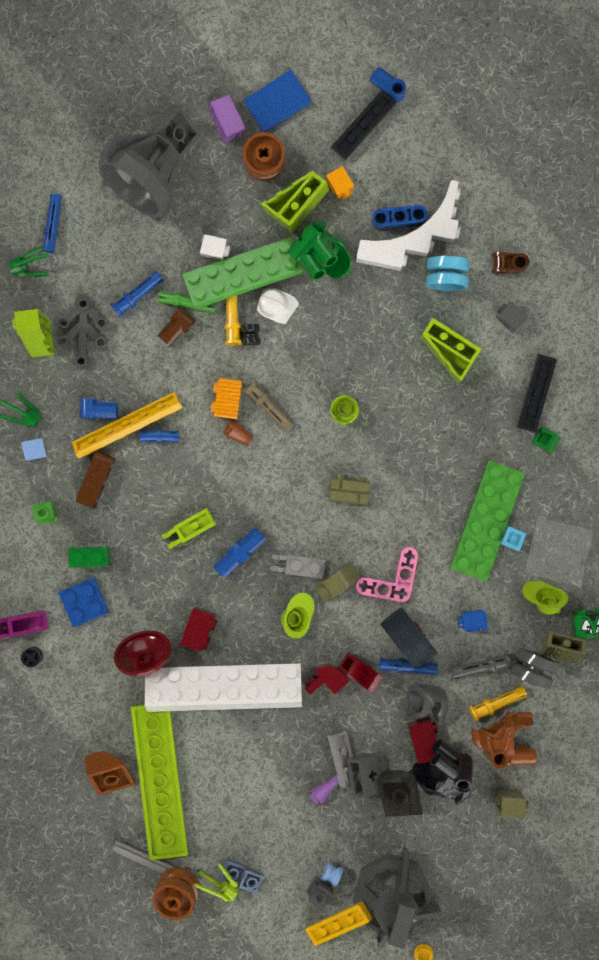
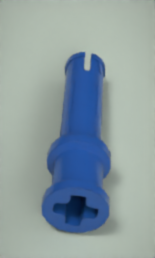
M155 271L129 293H124L123 297L117 302L111 303V307L122 318L127 310L131 307L134 308L137 301L163 282L164 279Z

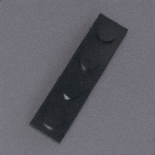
M381 90L335 141L331 149L346 161L396 105V101Z
M541 354L537 355L516 428L536 433L557 359Z

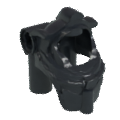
M439 739L433 744L431 749L435 754L430 762L432 766L416 762L407 773V776L419 784L427 795L451 798L458 805L471 795L473 759L468 754L458 753L442 739ZM437 782H444L439 788L436 789Z

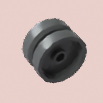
M519 648L516 658L525 663L526 666L515 663L510 674L534 686L550 689L553 679L551 676L543 673V671L552 674L556 673L560 663L529 650Z

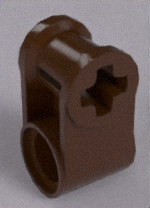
M492 253L494 267L491 273L518 274L524 272L529 265V258L524 253ZM515 260H522L524 267H517Z

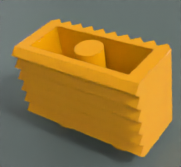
M219 378L218 382L214 383L213 393L216 394V401H212L211 412L214 413V417L238 419L242 381Z

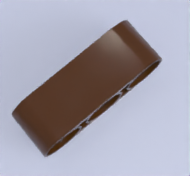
M96 451L76 497L77 503L95 509L97 505L96 500L100 498L104 489V481H107L111 472V464L115 462L114 457Z

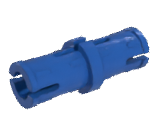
M140 430V442H157V444H162V442L179 443V430Z

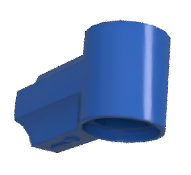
M380 66L376 68L369 81L380 90L386 92L396 102H401L406 94L405 82L401 79H396ZM395 88H399L402 90V92L395 93L392 90Z
M80 399L79 418L117 419L118 402Z

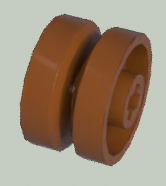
M260 132L254 134L246 141L243 147V161L246 171L251 177L261 181H268L281 174L285 165V150L283 143L277 136L271 133Z
M180 867L165 870L161 874L152 897L153 906L156 911L170 920L187 918L193 911L200 891L199 888L194 886L195 883L200 884L197 877L189 870Z

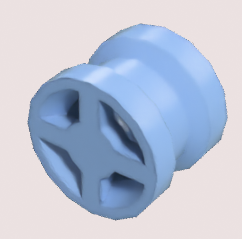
M328 862L321 880L324 882L329 881L332 886L336 887L342 876L343 868L334 867L333 863Z

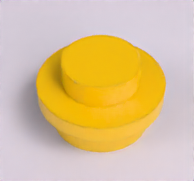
M427 944L416 946L414 949L415 960H432V948Z

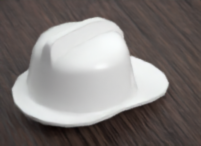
M265 288L261 292L257 311L266 318L286 324L299 303L296 298L276 288Z

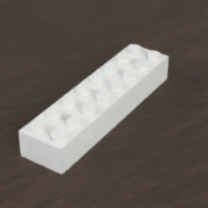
M301 664L166 667L145 675V708L147 712L302 707Z

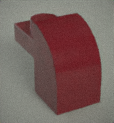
M349 652L338 666V669L346 676L357 681L371 693L374 692L383 678L377 670Z
M322 664L314 668L318 676L312 675L305 682L307 684L305 690L311 695L325 683L336 694L349 683V679L335 665Z

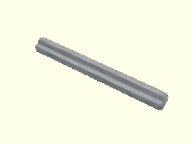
M119 840L115 842L112 849L114 852L161 874L165 870L175 867L160 859L150 861L149 854ZM197 877L201 885L202 879Z

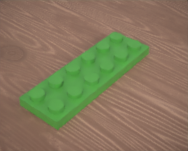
M291 237L183 273L182 275L194 310L303 273L300 261L297 262L288 253V249L293 245Z
M488 461L450 569L484 581L488 580L525 473Z

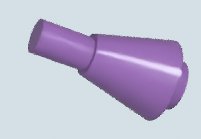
M338 774L330 781L310 789L311 794L309 796L316 805L318 803L322 805L333 790V787L338 784Z

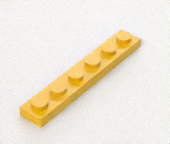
M172 392L73 441L72 444L76 456L79 459L181 409L182 406L176 393Z

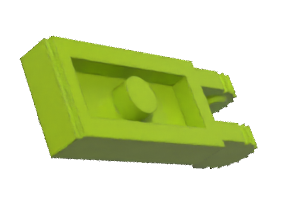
M205 508L175 525L173 529L161 536L164 539L177 532L180 539L172 541L167 545L171 549L215 526L216 522L208 508Z

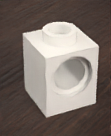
M204 234L200 250L201 257L219 261L224 260V257H228L230 251L227 239Z

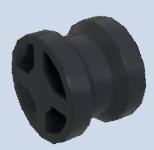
M30 647L23 651L21 655L22 663L26 667L31 668L41 663L43 659V653L37 647Z

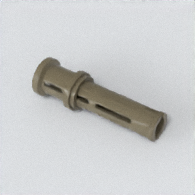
M257 381L244 392L249 394L256 402V405L261 406L285 432L294 425L269 398L270 394L268 392L265 393L261 389Z

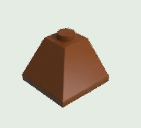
M105 751L85 756L87 777L98 795L136 785L124 761Z

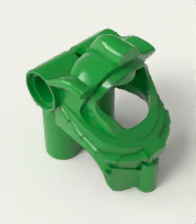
M312 221L309 226H304L301 237L288 249L290 256L297 262H301L314 281L321 279L325 273L333 279H339L351 273L352 260L344 246V242L328 233L324 228L326 223L323 221Z

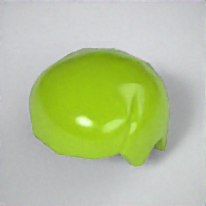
M341 395L332 402L330 413L336 423L346 425L352 423L358 417L359 405L352 396Z

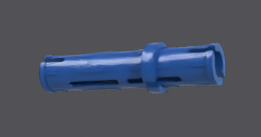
M50 194L46 229L43 231L45 238L42 249L47 253H55L56 237L59 235L57 229L62 196L59 194Z
M380 658L379 670L396 671L399 674L401 672L437 676L438 663H424L420 667H426V669L411 668L412 664L409 661L402 660V658H397V660ZM391 664L406 665V667L391 666Z

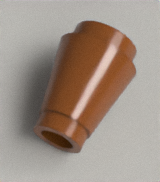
M231 420L223 432L227 435V438L246 446L253 438L237 421L233 422Z

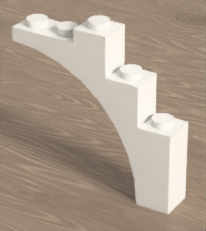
M451 180L440 208L430 220L417 230L392 240H360L356 262L401 271L402 266L406 267L408 255H405V253L427 257L429 252L432 253L434 241H431V239L453 243L455 238L458 239L461 227H457L458 220L451 219L455 218L457 207H454L455 199L458 200L461 188H458L459 182Z

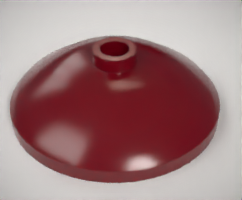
M148 630L134 633L117 646L114 652V663L117 669L125 675H149L159 670L168 661L172 651L170 641L164 634L157 631Z

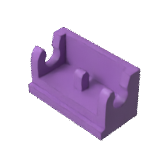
M230 95L210 102L208 110L223 142L227 143L241 136V133L245 131V127Z

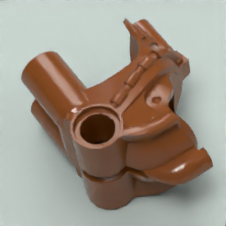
M507 711L506 716L502 717L499 722L492 724L489 729L482 727L479 730L476 728L472 729V742L480 749H484V756L496 768L501 769L507 765H536L537 755L535 749H531L530 745H514L516 731L533 725L532 712H516L514 714Z

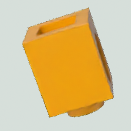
M343 166L326 175V181L337 200L341 197L346 199L352 195L354 184Z

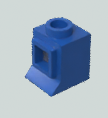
M486 611L460 612L461 616L458 617L459 628H463L466 632L480 631V628L488 633Z

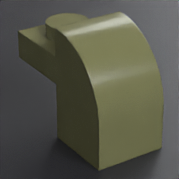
M348 562L315 585L314 588L323 601L326 602L348 589L361 576L351 562Z

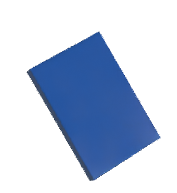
M289 70L243 100L262 132L265 133L312 103L292 70Z

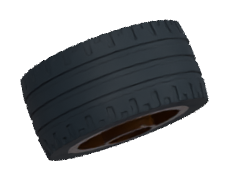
M402 607L389 615L380 624L415 669L437 653L425 637L426 634L416 622L412 621Z

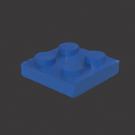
M95 577L58 592L73 627L109 613Z

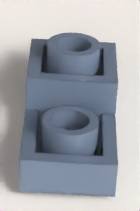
M226 858L223 867L233 880L238 883V887L256 894L264 875ZM221 871L219 874L220 879L228 881Z

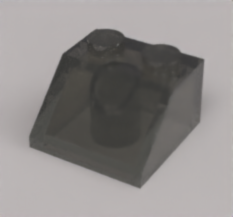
M403 770L383 771L377 783L385 817L423 814L415 775Z

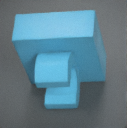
M507 526L500 544L520 551L527 533Z

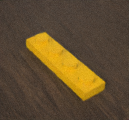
M363 901L309 925L305 930L313 944L317 946L369 923L373 917Z

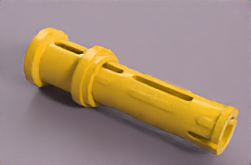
M236 295L226 299L227 323H225L224 329H226L227 341H225V345L227 346L242 344Z
M520 686L494 699H485L483 703L474 707L469 706V710L474 721L477 723L479 719L488 715L492 716L495 711L528 696L524 687Z

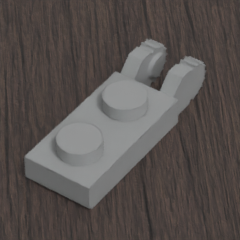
M272 554L274 560H287L286 568L273 565L270 567L272 571L323 579L324 559Z
M342 730L327 737L338 774L337 781L341 788L348 787L349 783L351 784L347 758L353 757L347 731Z

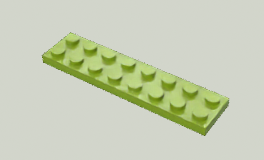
M145 704L131 706L149 860L188 856L171 711L147 712Z

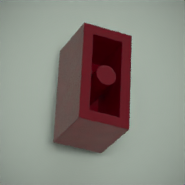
M194 607L180 645L198 652H202L203 648L207 649L211 640L208 637L210 630H215L218 622L215 619L216 614Z
M430 718L407 723L418 764L431 761L435 755L431 749L436 742L435 734L438 733L436 723L431 722Z

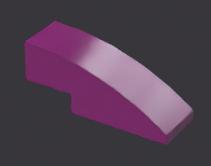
M45 610L0 618V639L49 629Z

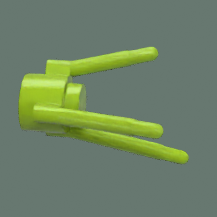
M218 863V867L229 882L224 881L220 884L200 870L199 874L217 886L219 892L198 883L194 884L195 887L215 895L225 902H231L235 899L239 892V888H237L238 883L233 880L221 863Z

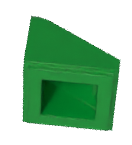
M541 427L532 444L552 454L561 438L558 434Z

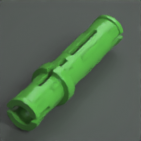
M159 291L158 296L166 298L159 297L158 303L171 304L176 308L181 306L194 309L190 296H184L178 292L173 294ZM208 305L197 309L215 313V308L208 307Z

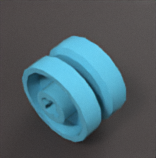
M457 256L428 258L427 270L432 274L426 277V287L445 291L467 289L469 278L464 274L469 271L470 260Z

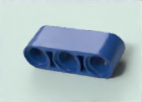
M422 205L378 209L373 213L371 223L377 230L420 226L425 222L428 212ZM420 212L423 218L418 220L413 214ZM401 214L404 220L401 222L396 221L394 216ZM382 216L385 218V222L382 224L377 223L375 218Z

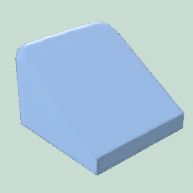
M43 438L21 442L26 461L47 457Z

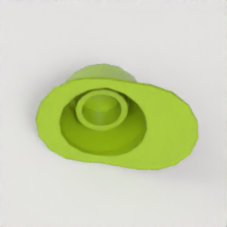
M529 581L522 589L524 597L536 604L537 609L543 614H559L561 607L568 601V595L565 591L542 581Z
M307 593L294 595L290 599L287 608L282 612L281 624L286 634L291 638L299 639L309 629L315 605L313 598Z

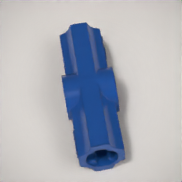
M255 527L241 541L239 540L227 551L228 553L213 567L223 578L227 577L238 565L247 560L266 538Z

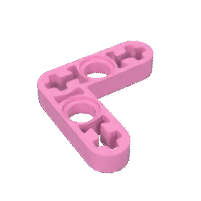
M406 547L401 551L395 583L362 577L356 582V590L362 595L398 602L407 601L412 591L418 559L417 551L411 547ZM408 550H411V554L414 555V558H410L409 564H413L412 568L401 566L402 562L406 563L407 561L404 553H408ZM403 569H408L411 573L410 578L407 580H403L400 577V572ZM363 581H367V585L373 586V582H377L374 587L375 593L372 594V589L368 588L362 591L359 583L362 584ZM381 584L388 586V593L385 595L378 593V586ZM391 586H395L394 590L396 591L404 588L407 595L400 599L398 594L393 593V597H389L392 592Z

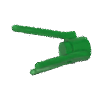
M43 246L22 256L15 257L13 260H9V268L12 275L18 274L19 278L25 276H49L47 272H25V270H28L27 263L48 256L47 253L28 258L41 252Z
M17 392L16 396L31 410L26 409L24 412L0 399L1 404L23 415V420L0 414V418L22 424L28 428L31 426L35 428L42 417V414L39 413L40 410L34 407L20 393Z

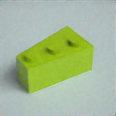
M311 171L292 183V186L284 191H279L276 193V196L268 201L262 202L261 206L269 216L293 234L327 194L329 187L327 181L314 171Z
M39 309L14 312L15 318H12L13 328L17 331L31 357L55 355L50 318Z
M434 318L431 319L420 336L457 383L462 381L482 350Z

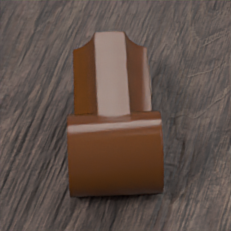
M182 307L173 314L170 319L171 321L157 335L169 347L183 332L186 333L189 330L188 327L190 325L193 326L196 322Z

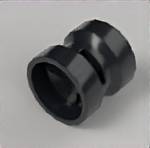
M259 324L241 325V332L243 333L242 345L261 344V338L258 336L260 331Z

